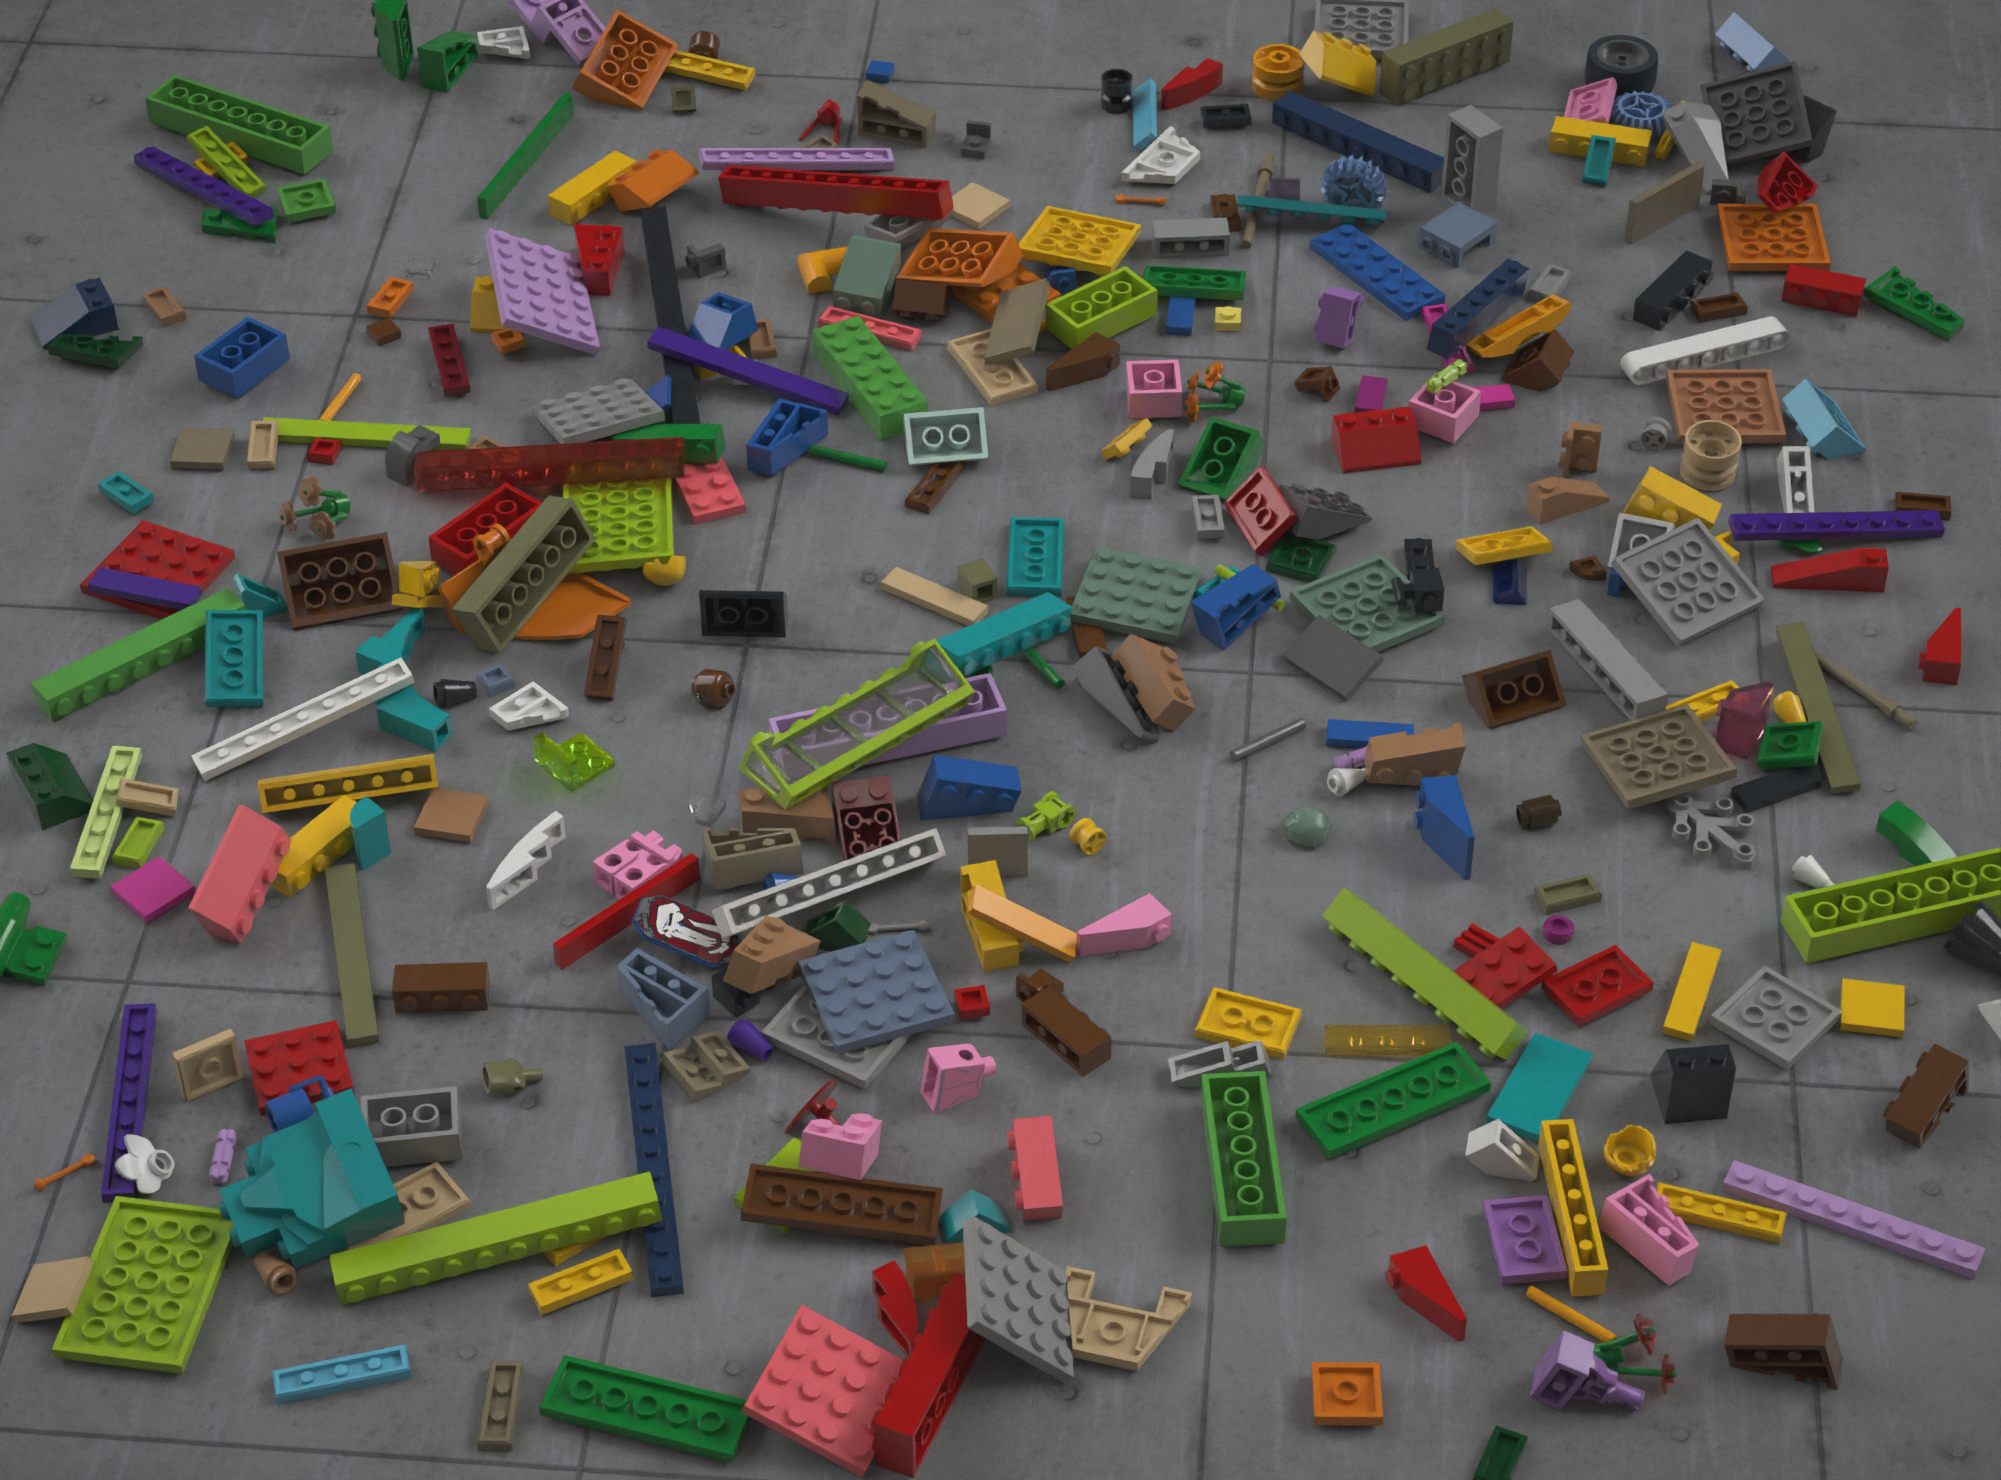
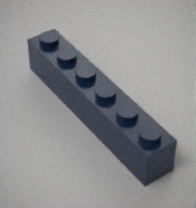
M1505 260L1432 324L1427 350L1447 360L1451 359L1524 294L1530 268L1521 265L1515 260Z

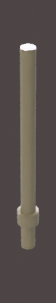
M1271 153L1265 155L1264 161L1259 167V180L1254 196H1265L1268 180L1272 178L1274 171L1272 166L1274 155ZM1257 209L1256 213L1249 214L1242 240L1244 248L1248 249L1252 245L1260 209Z
M1814 649L1822 669L1882 709V714L1891 720H1898L1909 729H1913L1917 725L1918 721L1903 711L1900 704L1892 699L1887 700Z

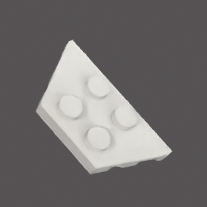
M1170 126L1122 171V180L1128 182L1176 184L1200 160V151L1191 146L1184 137H1177L1175 129Z

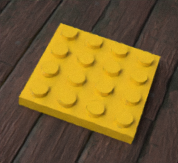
M1047 206L1018 244L1023 254L1022 258L1026 261H1041L1050 266L1060 265L1073 268L1075 271L1085 270L1094 272L1099 276H1105L1114 272L1141 234V224Z

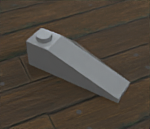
M1683 101L1661 112L1668 133L1689 167L1697 162L1705 165L1702 188L1706 194H1711L1713 179L1729 180L1721 122L1710 105Z

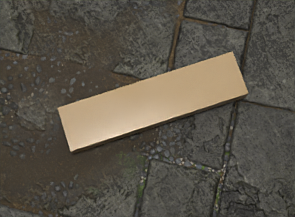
M895 567L881 581L882 590L966 626L981 621L988 614V605L898 567Z

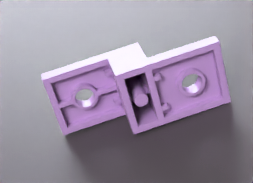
M508 0L543 45L557 38L578 66L587 61L605 30L603 24L583 0ZM578 33H585L589 39L580 38Z

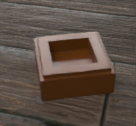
M389 317L366 326L367 334L378 346L401 338V330Z

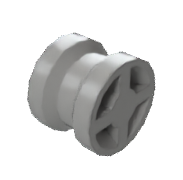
M1661 417L1648 419L1641 435L1642 444L1654 451L1663 449L1671 433L1670 423Z

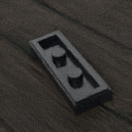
M1810 766L1788 767L1734 786L1731 789L1730 795L1748 813L1821 787L1822 779Z

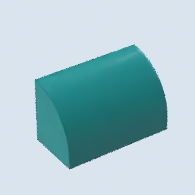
M366 796L358 801L350 812L357 862L362 870L367 869L391 854L385 811Z

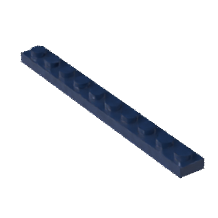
M656 1043L624 1046L638 1174L650 1171L662 1216V1221L644 1226L651 1297L683 1294L684 1288Z

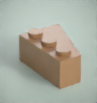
M780 785L773 786L776 792L780 794ZM827 786L787 810L761 788L737 791L739 817L743 833H757V828H795L799 841L808 842L809 838L826 839V843L835 844L834 816Z
M766 915L734 949L723 981L752 994L775 985L776 979L783 977L788 980L793 977L795 972L799 971V960L816 955L821 940L786 925L779 918Z

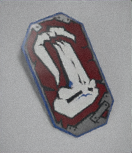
M663 895L642 898L632 919V923L642 939L712 969L728 966L734 949L742 942L738 934L722 939L714 917Z

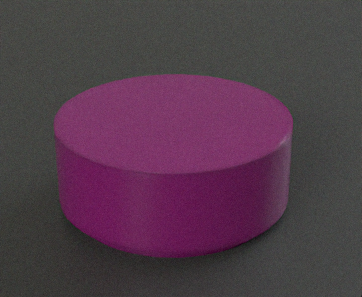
M1552 916L1545 920L1543 936L1548 942L1563 945L1572 940L1574 925L1571 920L1563 916Z

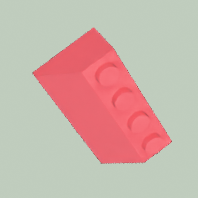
M240 804L188 909L210 936L242 944L246 934L252 928L253 919L258 909L265 901V895L271 882L277 877L278 868L284 856L288 854L292 840L281 826Z

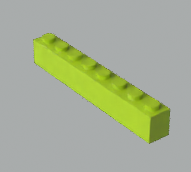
M1345 887L1342 888L1322 915L1331 923L1328 928L1341 938L1345 935L1352 940L1349 945L1362 955L1365 952L1369 953L1373 957L1370 960L1373 965L1383 972L1389 969L1394 973L1391 978L1394 982L1404 989H1407L1408 986L1414 989V998L1427 1007L1430 1003L1437 1008L1434 1013L1448 1024L1454 1021L1459 1025L1456 1031L1469 1041H1472L1473 1038L1479 1041L1481 1045L1478 1049L1491 1059H1494L1497 1055L1507 1061L1529 1032L1372 906Z

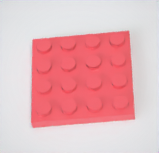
M801 1305L741 1412L862 1478L875 1454V1450L872 1449L875 1437L874 1430L871 1429L872 1418L877 1409L882 1410L890 1384H896L903 1359Z

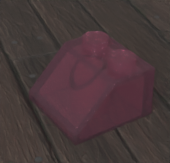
M1768 681L1732 689L1726 700H1720L1716 715L1720 716L1715 724L1713 736L1716 737V742L1724 753L1748 760L1763 734L1765 725L1768 724L1775 683Z

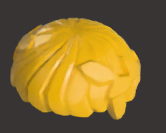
M1627 1125L1624 1130H1620L1618 1133H1611L1603 1148L1607 1165L1614 1171L1624 1174V1176H1637L1647 1172L1656 1157L1655 1138L1647 1129H1643L1642 1126Z

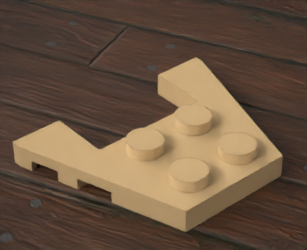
M1067 1266L1066 1283L1072 1355L1078 1359L1138 1371L1192 1303V1292L1163 1286L1156 1312L1143 1311L1090 1299L1096 1282V1272Z

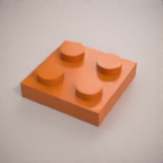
M1312 1362L1314 1425H1383L1379 1362Z

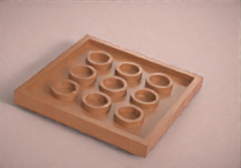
M1771 369L1667 370L1666 382L1679 444H1684L1685 434L1689 427L1696 422L1704 420H1718L1728 423L1737 429L1741 435L1742 444L1785 443L1786 431Z

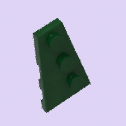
M60 334L48 345L49 355L58 356L61 359H73L83 361L85 364H98L110 369H119L143 346L142 336H133L132 341L119 340V336H109L107 339L94 340L92 335Z

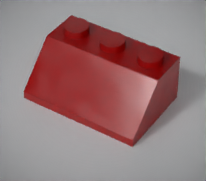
M1411 407L1344 413L1332 416L1331 442L1343 473L1421 464L1417 423Z

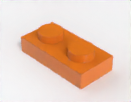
M390 277L367 304L368 314L383 318L389 317L391 319L414 291L413 282Z

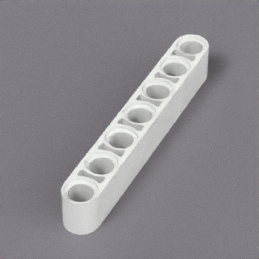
M1771 316L1631 351L1623 356L1620 361V367L1635 385H1643L1666 379L1667 370H1702L1784 348L1789 343L1791 337L1790 333L1778 319Z

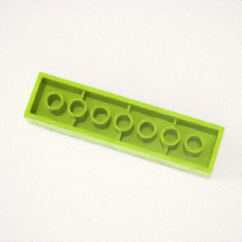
M2001 847L1785 896L1780 922L1805 962L1811 963L1953 930L1967 913L1972 916L1977 913L1978 910L1974 906L1980 901L1988 904L1999 919H2001Z

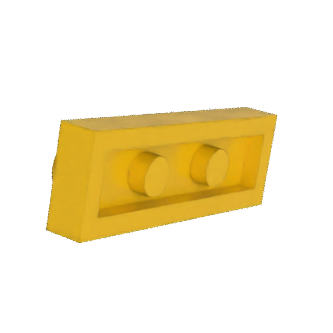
M619 1248L528 1284V1288L541 1315L631 1281L633 1280V1272Z

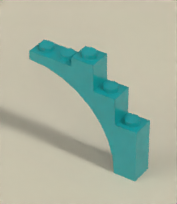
M413 607L389 632L384 634L382 639L371 636L364 644L360 645L355 651L358 673L364 675L401 657L407 666L408 658L415 644L426 632L424 611ZM412 685L374 702L378 704L376 710L379 729L434 752L452 736L449 714L431 705L417 693Z

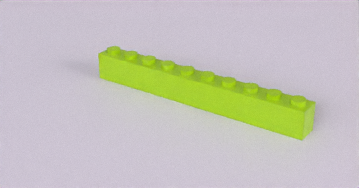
M649 1171L331 1254L329 1258L340 1303L345 1305L383 1294H390L409 1287L424 1285L428 1282L447 1277H455L466 1272L489 1268L504 1262L519 1260L542 1252L553 1251L561 1247L584 1243L599 1237L614 1235L637 1227L648 1226L662 1221V1216Z

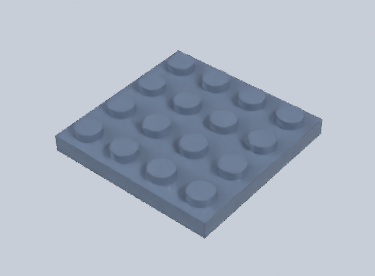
M914 930L798 961V970L837 1055L955 1022V1013Z

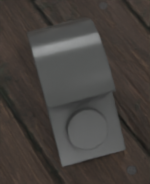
M421 425L408 434L400 430L391 440L386 452L385 466L387 477L406 487L425 473L423 456L440 444V435Z

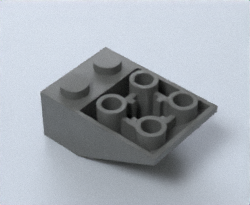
M1295 483L1292 486L1281 484L1279 486V489L1299 517L1288 529L1295 536L1319 540L1371 522L1372 517L1363 511V506L1350 501V496L1343 492L1335 491L1334 494H1331L1318 487L1309 490Z

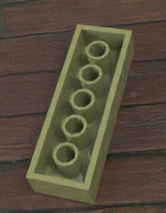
M1493 9L1383 51L1380 93L1397 106L1510 62L1514 21L1499 10Z
M548 496L452 608L453 613L476 649L501 653L596 540L571 498Z

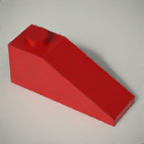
M1955 608L1928 639L1925 653H1919L1918 669H1922V681L1957 685L1961 668V608Z
M1427 1245L1390 1255L1389 1270L1385 1272L1390 1289H1395L1403 1303L1458 1342L1465 1340L1467 1318Z

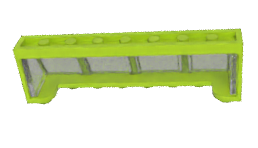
M935 638L926 643L921 641L910 649L911 655L904 661L901 667L897 669L894 667L889 668L878 680L874 682L868 680L855 693L851 695L845 693L840 696L832 706L827 707L825 705L820 707L809 719L804 720L801 718L790 726L788 731L784 733L779 731L774 734L761 731L755 734L749 740L748 749L743 753L744 757L739 769L787 810L832 784V782L837 781L967 706L975 691Z

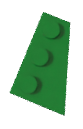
M451 30L417 47L419 77H421L422 88L448 93L479 56L476 35Z

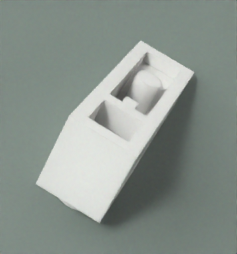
M1783 446L1777 457V469L1784 512H1814L1810 446Z

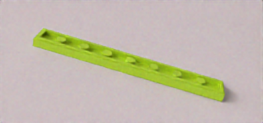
M263 418V421L278 420V442L313 444L315 438L341 441L343 446L388 448L391 440L400 430L408 434L419 426ZM423 426L440 435V444L432 450L467 452L472 437L471 428Z

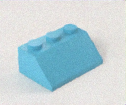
M1805 378L1782 399L1788 408L1785 410L1786 414L1791 420L1797 422L1798 425L1795 428L1804 438L1808 439L1806 445L1810 446V450L1814 454L1821 453L1827 459L1861 454L1867 450L1837 403Z

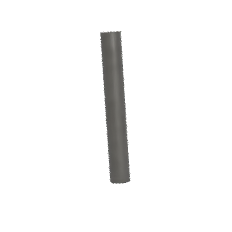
M1303 718L1292 721L1230 751V756L1233 761L1240 760L1306 728V722Z

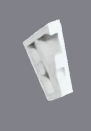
M523 26L477 32L481 53L525 59L530 58V50Z
M534 681L489 708L490 717L508 731L569 717L568 707Z

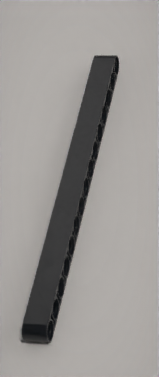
M666 206L641 209L657 326L686 336ZM662 354L665 377L670 376L672 378L670 407L672 424H700L691 364Z

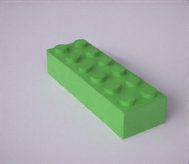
M860 316L851 317L812 330L813 355L841 391L849 393V401L880 441L904 434V414L928 412V401Z
M1265 1071L1202 1074L1201 1106L1220 1247L1284 1244L1287 1217Z

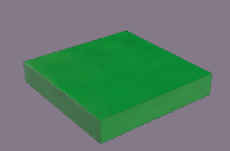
M1822 721L1765 725L1757 758L1758 769L1816 766L1824 731Z

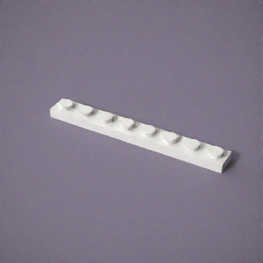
M401 657L191 755L205 782L415 683L413 675Z

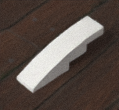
M555 811L524 836L500 863L486 886L488 905L491 910H495L538 880L537 868L552 859L551 847L566 838L563 815Z

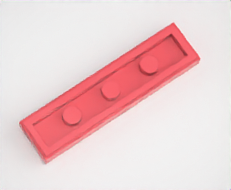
M828 306L818 320V327L821 328L825 325L860 316L881 344L907 351H912L922 338V330L832 306Z

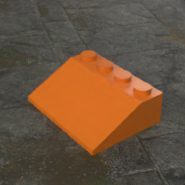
M616 9L582 67L572 89L594 101L642 110L679 44Z
M928 228L895 279L952 286L985 287L1013 273L1023 254L1012 232Z

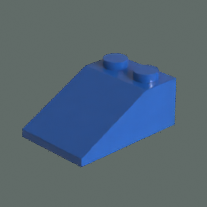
M1457 776L1421 778L1420 790L1415 793L1418 812H1414L1413 815L1415 829H1420L1423 841L1464 880H1469L1471 878L1475 836Z

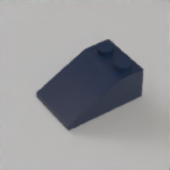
M100 277L74 284L30 317V322L44 350L48 349V345L60 334L97 336L119 330L114 304Z

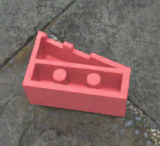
M1052 1115L1013 1119L1012 1131H1007L1008 1149L1012 1150L1014 1160L1010 1162L1012 1180H1017L1018 1191H1014L1016 1210H1021L1023 1221L1062 1218L1063 1202Z

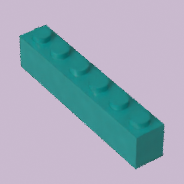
M1047 592L936 641L961 674L966 676L1068 631L1071 624L1072 606ZM934 649L930 665L952 680H957Z

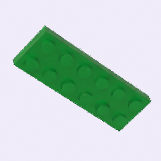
M1456 1041L1296 1109L1295 1117L1329 1160L1487 1093L1491 1089V1082Z
M567 1355L563 1356L539 1406L541 1416L729 1463L733 1462L751 1421V1417L741 1412L747 1401L746 1399Z

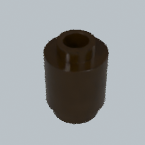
M1551 795L1524 800L1522 804L1516 805V816L1521 828L1528 827V829L1556 824L1558 817L1562 815L1558 799L1554 800Z

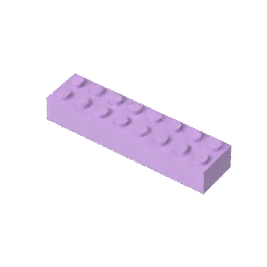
M991 673L965 678L975 691L967 706L864 765L1007 736V709ZM958 680L946 682L955 690L962 687ZM934 685L887 694L911 715L946 696ZM878 697L870 699L839 717L866 741L904 720L903 717ZM817 709L769 718V732L772 734L779 731L784 733L797 720L801 718L807 720L812 717ZM833 723L824 725L794 743L797 748L820 767L859 746L858 743ZM782 749L774 754L785 782L801 779L814 772L788 749Z

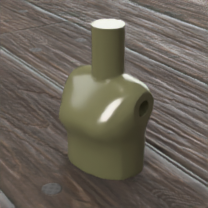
M512 1058L498 1062H485L481 1070L482 1082L487 1094L501 1093L511 1095L520 1093L524 1090L526 1082L542 1081L543 1079L541 1068L522 1069L518 1060Z

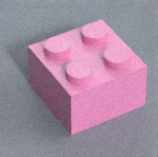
M1179 360L1126 361V393L1129 418L1182 417V385Z
M1453 381L1436 394H1432L1426 390L1425 387L1427 385L1425 383L1409 400V407H1411L1416 420L1417 430L1454 444L1479 416L1481 391Z

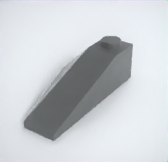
M1095 646L1072 666L1077 676L1075 678L1077 684L1139 738L1156 743L1159 738L1154 723L1136 697L1139 693L1133 682L1127 683L1124 679L1125 669L1121 663H1114L1110 657L1114 652Z

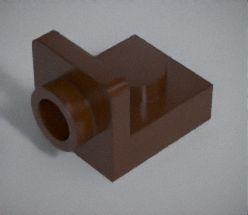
M1332 366L1306 368L1294 381L1297 391L1309 390L1314 392L1319 390L1324 402L1330 401L1340 390L1339 381Z
M1041 968L1029 978L1021 973L1016 977V997L1023 1003L1048 986H1051L1061 994L1064 991V983Z

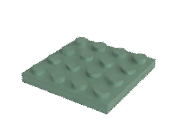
M1096 546L1072 605L1071 623L1076 622L1100 626L1105 630L1129 635L1134 634L1139 637L1177 644L1191 607V601L1194 599L1195 591L1201 580L1203 568Z
M1383 554L1290 591V600L1311 622L1320 615L1376 652H1380L1445 624V616L1440 611L1415 613L1412 599H1407L1408 603L1405 607L1397 606L1391 580L1394 577H1400L1403 584H1409L1410 581Z

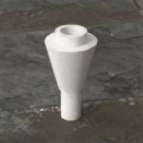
M1333 768L1328 774V788L1336 796L1341 797L1364 780H1367L1366 769Z
M1812 855L1806 858L1801 856L1792 867V871H1794L1793 879L1818 889L1835 885L1830 881L1829 876Z

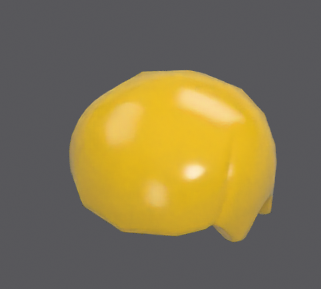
M671 556L667 564H661L659 559H655L653 563L646 562L643 564V574L650 582L656 585H674L684 577L686 557Z

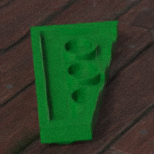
M1895 266L1864 289V297L1915 322L1917 325L1929 329L1941 337L1949 339L1963 329V318L1943 303L1934 302L1932 300L1933 295L1928 291L1921 292L1915 287L1916 282L1909 277L1903 278L1900 275V270Z

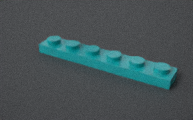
M1238 195L1236 207H1241V211L1246 213H1256V210L1260 209L1266 210L1268 215L1281 216V212L1291 213V217L1306 218V214L1316 215L1315 219L1330 221L1331 217L1340 218V222L1355 223V220H1365V225L1380 226V222H1385L1387 217V210L1248 195Z

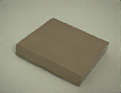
M181 428L170 460L171 468L224 470L235 438L234 430Z

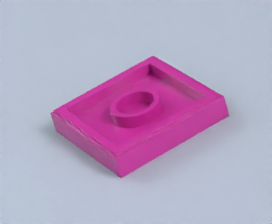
M160 856L110 886L112 894L146 923L151 922L196 893L195 886Z

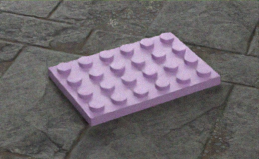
M488 228L485 234V241L502 326L596 355L600 345L579 257L573 253L555 250L548 245L543 246L534 243L527 238L509 235L502 230L496 231Z

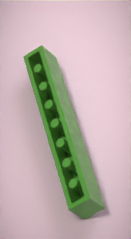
M229 588L222 590L31 682L35 704L53 722L204 648L206 610H246V605Z

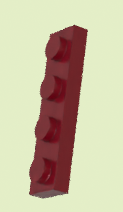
M454 324L428 327L429 338L445 397L471 393Z

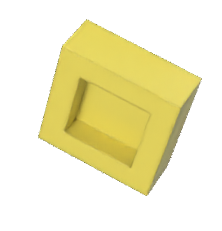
M1230 306L1216 307L1215 331L1241 330V308Z

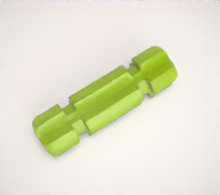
M1461 359L1456 360L1426 381V390L1436 394L1442 388L1467 372V363Z

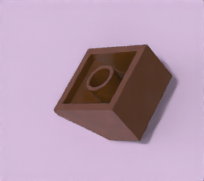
M896 279L892 309L899 313L901 318L914 319V315L924 316V320L938 322L939 318H947L954 292L947 284Z
M1554 329L1552 332L1546 333L1518 348L1501 379L1504 383L1541 391L1547 387L1553 388L1562 381V374L1569 367V361L1574 350L1558 331Z

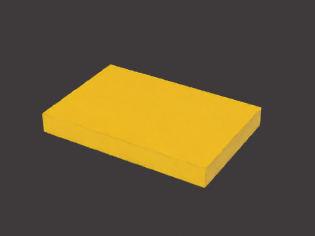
M1531 526L1457 539L1456 550L1472 564L1480 565L1553 552V544Z
M1213 987L1195 1028L1194 1037L1215 1043L1228 1041L1231 1047L1261 1040L1268 1056L1284 1060L1301 1019L1302 1009Z

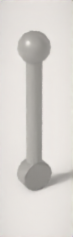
M921 920L918 923L894 925L871 923L867 934L876 935L879 931L919 929L924 932L929 929V923L926 920Z

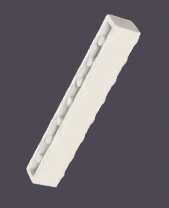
M934 828L722 905L712 910L720 935L724 939L756 927L766 915L781 918L931 863L947 855L938 831Z

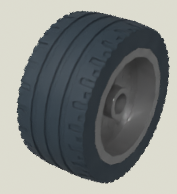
M1612 35L1600 38L1592 43L1588 50L1585 67L1586 85L1613 77L1618 84L1614 100L1619 95L1623 96L1625 92L1632 94L1633 91L1637 93L1644 91V93L1649 94L1656 82L1658 53L1653 45L1637 37Z

